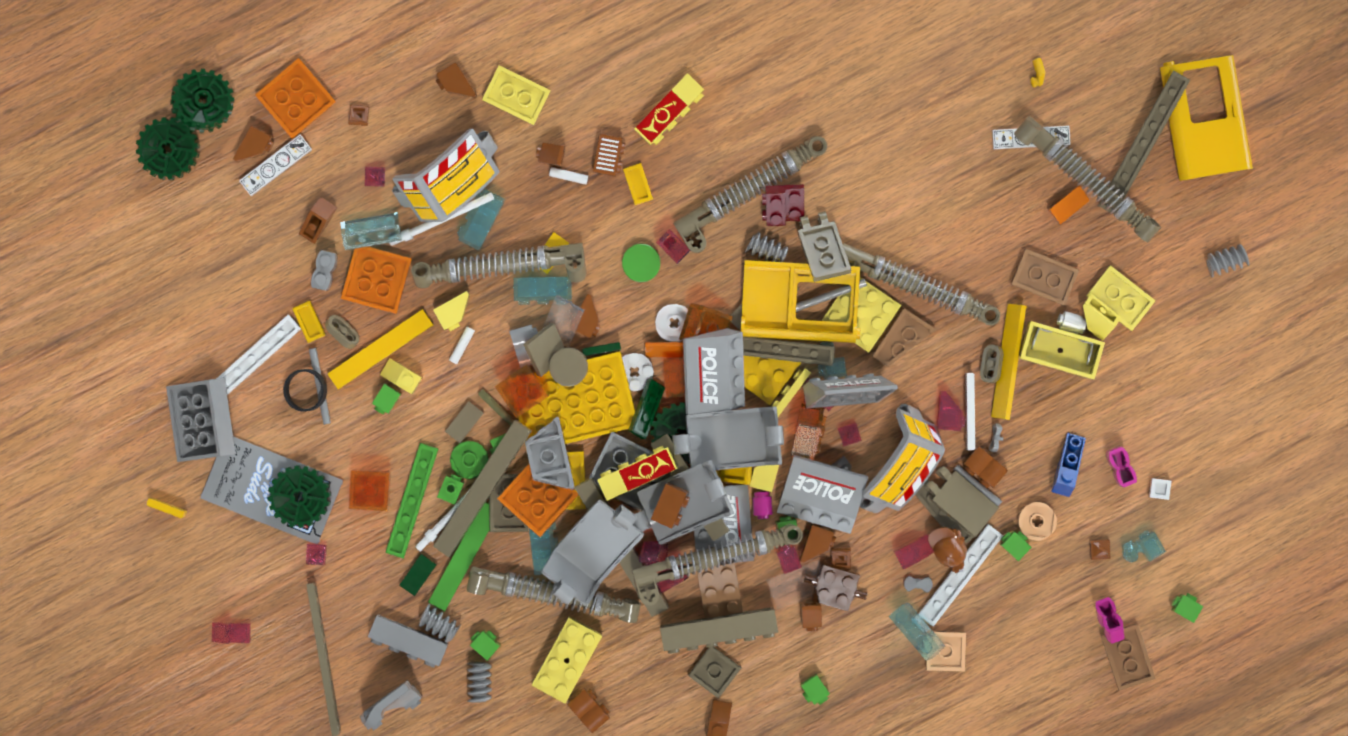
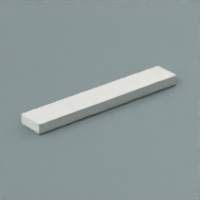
M289 314L218 377L225 379L227 395L301 330V327Z
M987 524L968 548L966 559L964 560V568L959 570L958 573L951 571L918 615L934 626L1003 535Z

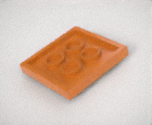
M300 58L296 59L255 94L292 139L336 103L334 98Z
M356 243L341 299L397 314L412 258Z
M528 464L497 500L541 538L579 494L575 490L534 481L530 464Z

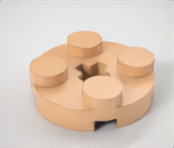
M1033 502L1024 506L1020 511L1018 526L1021 533L1027 538L1041 541L1055 531L1057 517L1047 504ZM1036 516L1043 520L1042 524H1039L1038 527H1035V523H1032V519H1035Z

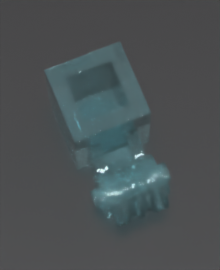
M829 341L820 343L822 346L834 347V344ZM844 357L834 358L833 366L818 365L819 376H823V380L829 377L847 376Z
M1148 530L1138 535L1139 539L1134 543L1130 540L1122 545L1123 558L1129 562L1136 561L1139 552H1142L1149 562L1166 552L1155 532H1149Z

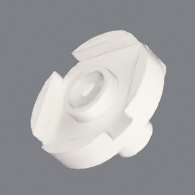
M667 305L657 314L655 321L656 330L664 340L670 342L682 341L692 332V314L682 305ZM671 318H673L674 320L677 318L679 319L678 328H671L669 326L671 324Z
M638 353L623 356L630 390L638 391L644 389L647 379H653L654 370L651 361L646 356ZM631 367L634 368V369H635L636 367L639 368L638 373H639L640 375H639L638 377H637V376H633V377L630 376V374H631L630 368H631Z

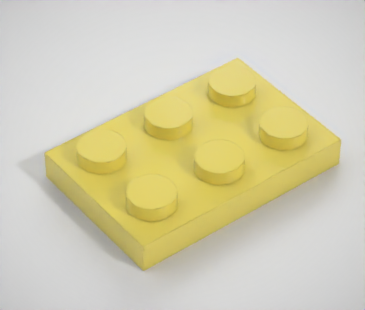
M498 66L482 100L535 125L551 90L502 66Z
M1111 265L1086 295L1088 297L1092 294L1121 317L1119 322L1130 331H1133L1155 302L1152 297Z

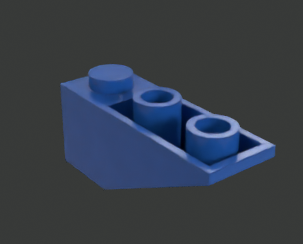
M1067 433L1051 492L1070 497L1076 485L1086 438Z

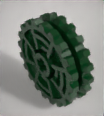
M202 68L200 72H197L195 69L191 70V74H183L182 80L178 79L172 89L170 99L172 114H176L175 119L177 122H182V127H190L191 132L199 130V133L204 134V130H208L211 133L215 127L220 129L223 123H227L229 116L232 114L234 97H232L233 89L228 88L229 82L227 80L223 81L221 74L216 76L213 70H210V72H206Z
M162 117L161 121L157 119L152 120L153 124L151 126L145 125L146 130L139 133L141 139L136 140V144L139 145V148L136 149V154L140 155L138 162L144 164L143 169L147 172L150 171V175L153 177L158 175V178L161 180H165L167 177L170 181L174 180L175 176L182 178L185 172L189 174L191 172L190 167L197 164L195 158L200 156L197 153V149L200 148V144L196 143L198 137L192 134L190 127H182V122H177L172 117L170 121L168 118ZM169 144H171V153L167 152V154H165L166 150L164 149V146H169Z
M680 402L679 406L672 403L671 408L668 409L665 406L662 409V414L657 413V421L652 422L654 430L650 431V435L654 436V439L651 440L652 443L665 434H668L673 441L672 436L678 433L677 430L679 428L687 431L686 415L688 414H686L684 402ZM689 453L681 454L684 460L690 464Z
M296 465L294 469L291 467L285 468V473L283 471L277 474L279 478H274L271 481L273 487L268 489L271 496L267 497V500L272 503L269 506L270 510L276 512L274 517H280L282 524L288 522L289 527L298 525L299 528L305 527V524L308 526L313 525L314 520L320 521L322 519L321 514L325 515L328 511L326 506L331 504L328 497L332 496L331 492L327 490L330 486L329 483L323 481L325 476H319L317 469L311 471L310 466L307 465L304 468ZM296 492H297V493H300V492L303 493V494H302V497L304 498L303 501H302V499L299 500V501L296 500V499H297V496L295 495Z

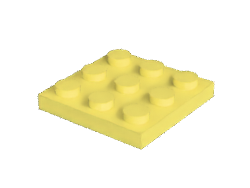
M866 281L867 286L859 289L857 328L861 329L860 339H856L855 344L869 353L901 305ZM851 292L838 296L821 321L847 322L850 315Z

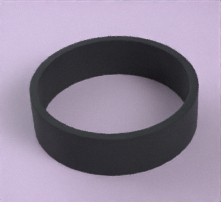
M301 369L294 371L287 377L284 383V398L289 406L297 411L315 410L326 399V382L314 370ZM300 372L313 374L321 385V397L318 403L309 409L298 407L292 401L289 394L290 382Z

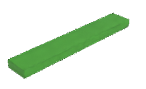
M422 443L419 445L385 552L387 554L403 559L405 557L439 450L438 448Z
M485 502L465 533L428 603L443 611L447 609L489 532L488 503Z

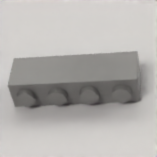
M381 615L376 616L368 635L372 643L380 646L382 643L389 646V650L396 653L403 651L407 653V657L413 660H417V658L425 660L424 664L435 668V665L440 666L449 644Z

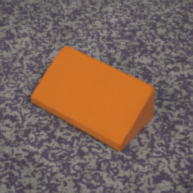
M1077 186L1048 211L1061 225L1090 200L1082 188Z
M646 342L645 356L647 358L683 357V342Z

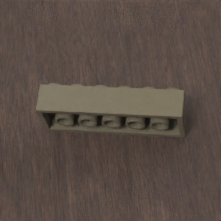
M770 607L707 619L702 618L660 625L664 651L672 654L680 652L679 649L687 648V651L699 649V645L705 644L706 648L718 646V642L725 641V644L737 643L736 639L744 638V641L756 640L755 636L763 635V638L775 637L774 633H778L775 609Z

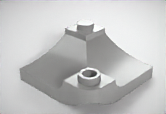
M407 680L360 715V719L368 730L372 728L374 731L383 724L381 720L384 718L385 711L399 707L414 709L421 703L420 699L423 696L414 684L411 685Z

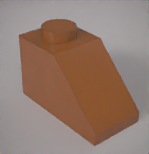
M456 62L436 74L439 79L435 81L441 90L445 88L448 93L471 98L477 97Z
M251 126L233 160L241 162L262 156L266 151L269 153L274 145V142H272L273 137Z
M542 143V147L538 146L536 158H539V163L561 168L565 147Z
M321 197L310 210L299 235L315 244L332 219L337 207Z
M587 294L570 328L591 339L592 336L596 337L601 327L598 326L599 319L592 297Z
M811 524L800 562L804 563L828 551L829 547L833 548L836 536H833L834 532Z
M800 604L802 628H806V631H818V627H822L821 604Z
M713 699L706 736H727L732 703Z

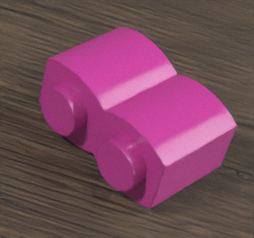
M1120 446L1106 451V458L1109 465L1113 468L1116 483L1120 487H1127L1136 483L1137 476L1134 469L1129 465L1130 460L1127 451Z
M1107 597L1096 601L1097 619L1104 628L1106 639L1111 644L1124 640L1123 621L1116 613V606L1112 599Z

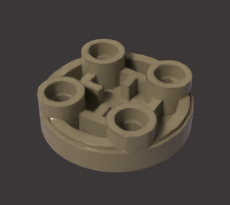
M575 348L560 349L550 360V374L560 385H577L587 374V358L581 351Z

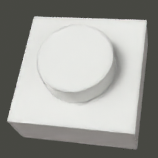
M1151 478L1149 497L1169 500L1171 481Z

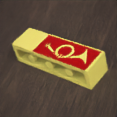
M687 73L634 130L650 146L653 143L657 145L664 138L662 134L667 129L671 131L677 125L675 120L680 115L684 117L691 110L689 106L693 102L697 104L703 98L702 92L704 89Z
M663 446L654 449V454L648 457L646 454L635 458V463L629 465L626 462L617 466L619 470L613 473L611 470L600 474L601 478L597 481L606 500L609 501L678 469L669 447L664 449Z

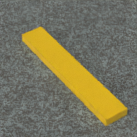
M1008 304L1001 347L1004 355L1001 376L996 382L991 415L993 418L1010 420L1026 306Z
M422 309L330 371L328 376L339 390L432 327L433 323Z

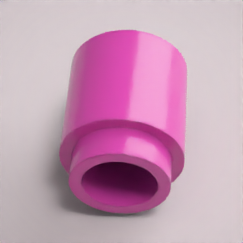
M769 491L754 492V497H752L753 516H757L758 519H769V515L773 514L772 496L769 495Z

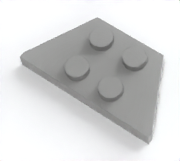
M556 417L550 424L539 430L536 435L525 441L532 478L534 481L574 490L575 487L559 417Z

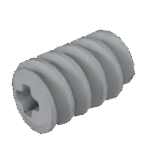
M760 232L755 236L753 235L745 252L752 249V256L758 252V259L765 256V261L767 262L771 259L772 262L784 261L788 253V246L781 249L780 242L774 246V239L767 242L768 236L765 235L760 239Z
M1238 244L1236 249L1233 246L1230 247L1229 251L1226 248L1222 249V254L1219 251H1215L1214 255L1212 253L1207 255L1206 263L1211 277H1214V271L1221 275V269L1228 273L1230 266L1235 271L1236 264L1241 269L1243 268V262H1246L1249 266L1248 255L1241 244Z
M428 604L419 619V627L426 624V631L433 628L432 635L439 632L438 639L446 636L445 643L447 644L454 638L461 624L455 627L456 620L449 623V616L442 619L443 612L436 615L437 608L430 611V604Z
M485 662L467 663L473 666V668L467 669L468 672L473 673L472 676L467 677V679L473 681V683L467 685V687L473 689V691L467 692L468 695L473 696L467 702L480 703L490 700L492 696L486 693L491 692L492 688L486 685L492 683L490 679H487L492 673L486 670L491 669L492 665Z

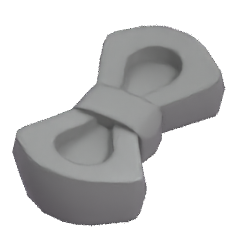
M995 423L992 426L993 436L989 445V451L997 452L999 440L1003 441V437H1000L1002 425L999 423Z
M907 576L904 580V587L908 592L914 588H921L924 592L928 593L933 587V582L930 577L915 579L912 576Z

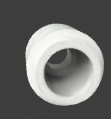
M1064 311L1063 314H1059L1057 325H1059L1060 330L1074 334H1083L1086 327V319L1083 316Z

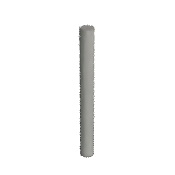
M865 279L859 281V289L867 286ZM846 285L797 303L796 312L851 292V286Z
M316 348L309 349L312 369L321 375ZM314 376L319 400L322 391L319 380ZM325 399L320 406L323 425L331 423L327 400Z

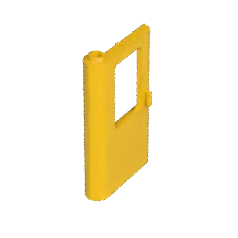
M1233 55L1175 64L1174 61L1163 63V67H1160L1164 88L1173 71L1183 76L1184 71L1216 66L1219 70L1225 104V119L1192 123L1186 89L1169 117L1179 181L1253 169Z
M745 260L741 318L743 337L856 343V339H860L861 329L857 328L860 267L850 266V274L814 282L808 264ZM813 282L850 285L849 320L847 322L797 319L796 300L798 283Z

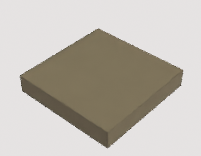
M549 323L523 344L537 376L540 377L549 371V363L552 356L558 350L565 348L553 323Z
M709 647L688 676L719 699L742 667L715 647Z

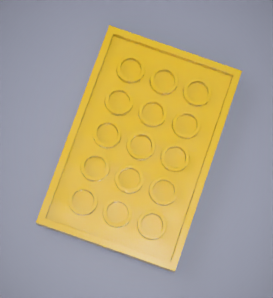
M621 351L588 359V371L585 378L574 386L558 384L552 378L550 371L542 377L537 376L535 372L509 379L519 422L532 430L526 441L536 435L543 427L550 424L556 417H559L565 444L629 429L635 414V407Z

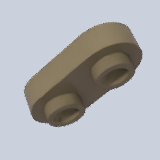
M332 315L325 323L327 331L345 348H354L360 340L358 333L340 316Z
M988 345L983 351L980 376L984 382L995 383L1001 376L1004 354L1000 346Z

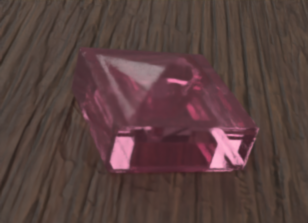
M365 167V186L385 187V167Z
M856 423L837 428L843 447L862 441Z
M307 544L306 564L326 565L327 545Z

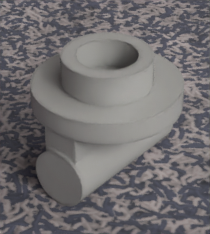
M844 456L831 465L848 471L852 468Z

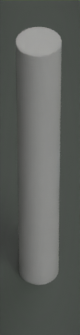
M957 465L953 469V471H957L996 506L1001 504L1002 500L962 467Z

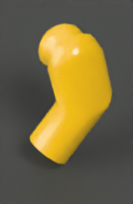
M1037 58L1032 61L1036 77L1030 79L1031 86L1034 88L1043 85L1046 74L1042 59Z

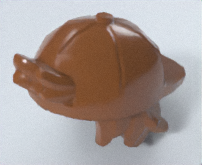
M940 527L932 531L928 536V542L934 550L937 560L944 566L952 567V572L958 573L959 570L964 568V560L967 555V547L965 546L964 537L961 536V531L956 528L950 529L947 527Z

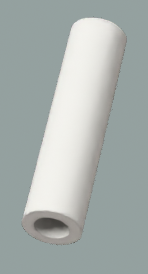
M554 167L550 169L549 176L587 185L588 175Z
M466 327L449 361L458 364L475 330Z

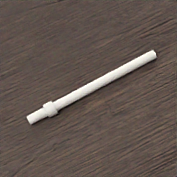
M489 193L467 203L443 222H425L412 229L407 228L401 231V234L390 238L389 243L393 246L404 240L407 242L417 234L494 200V196L492 193Z
M467 493L432 529H429L424 534L425 537L415 546L420 552L430 541L433 542L438 537L437 534L448 524Z

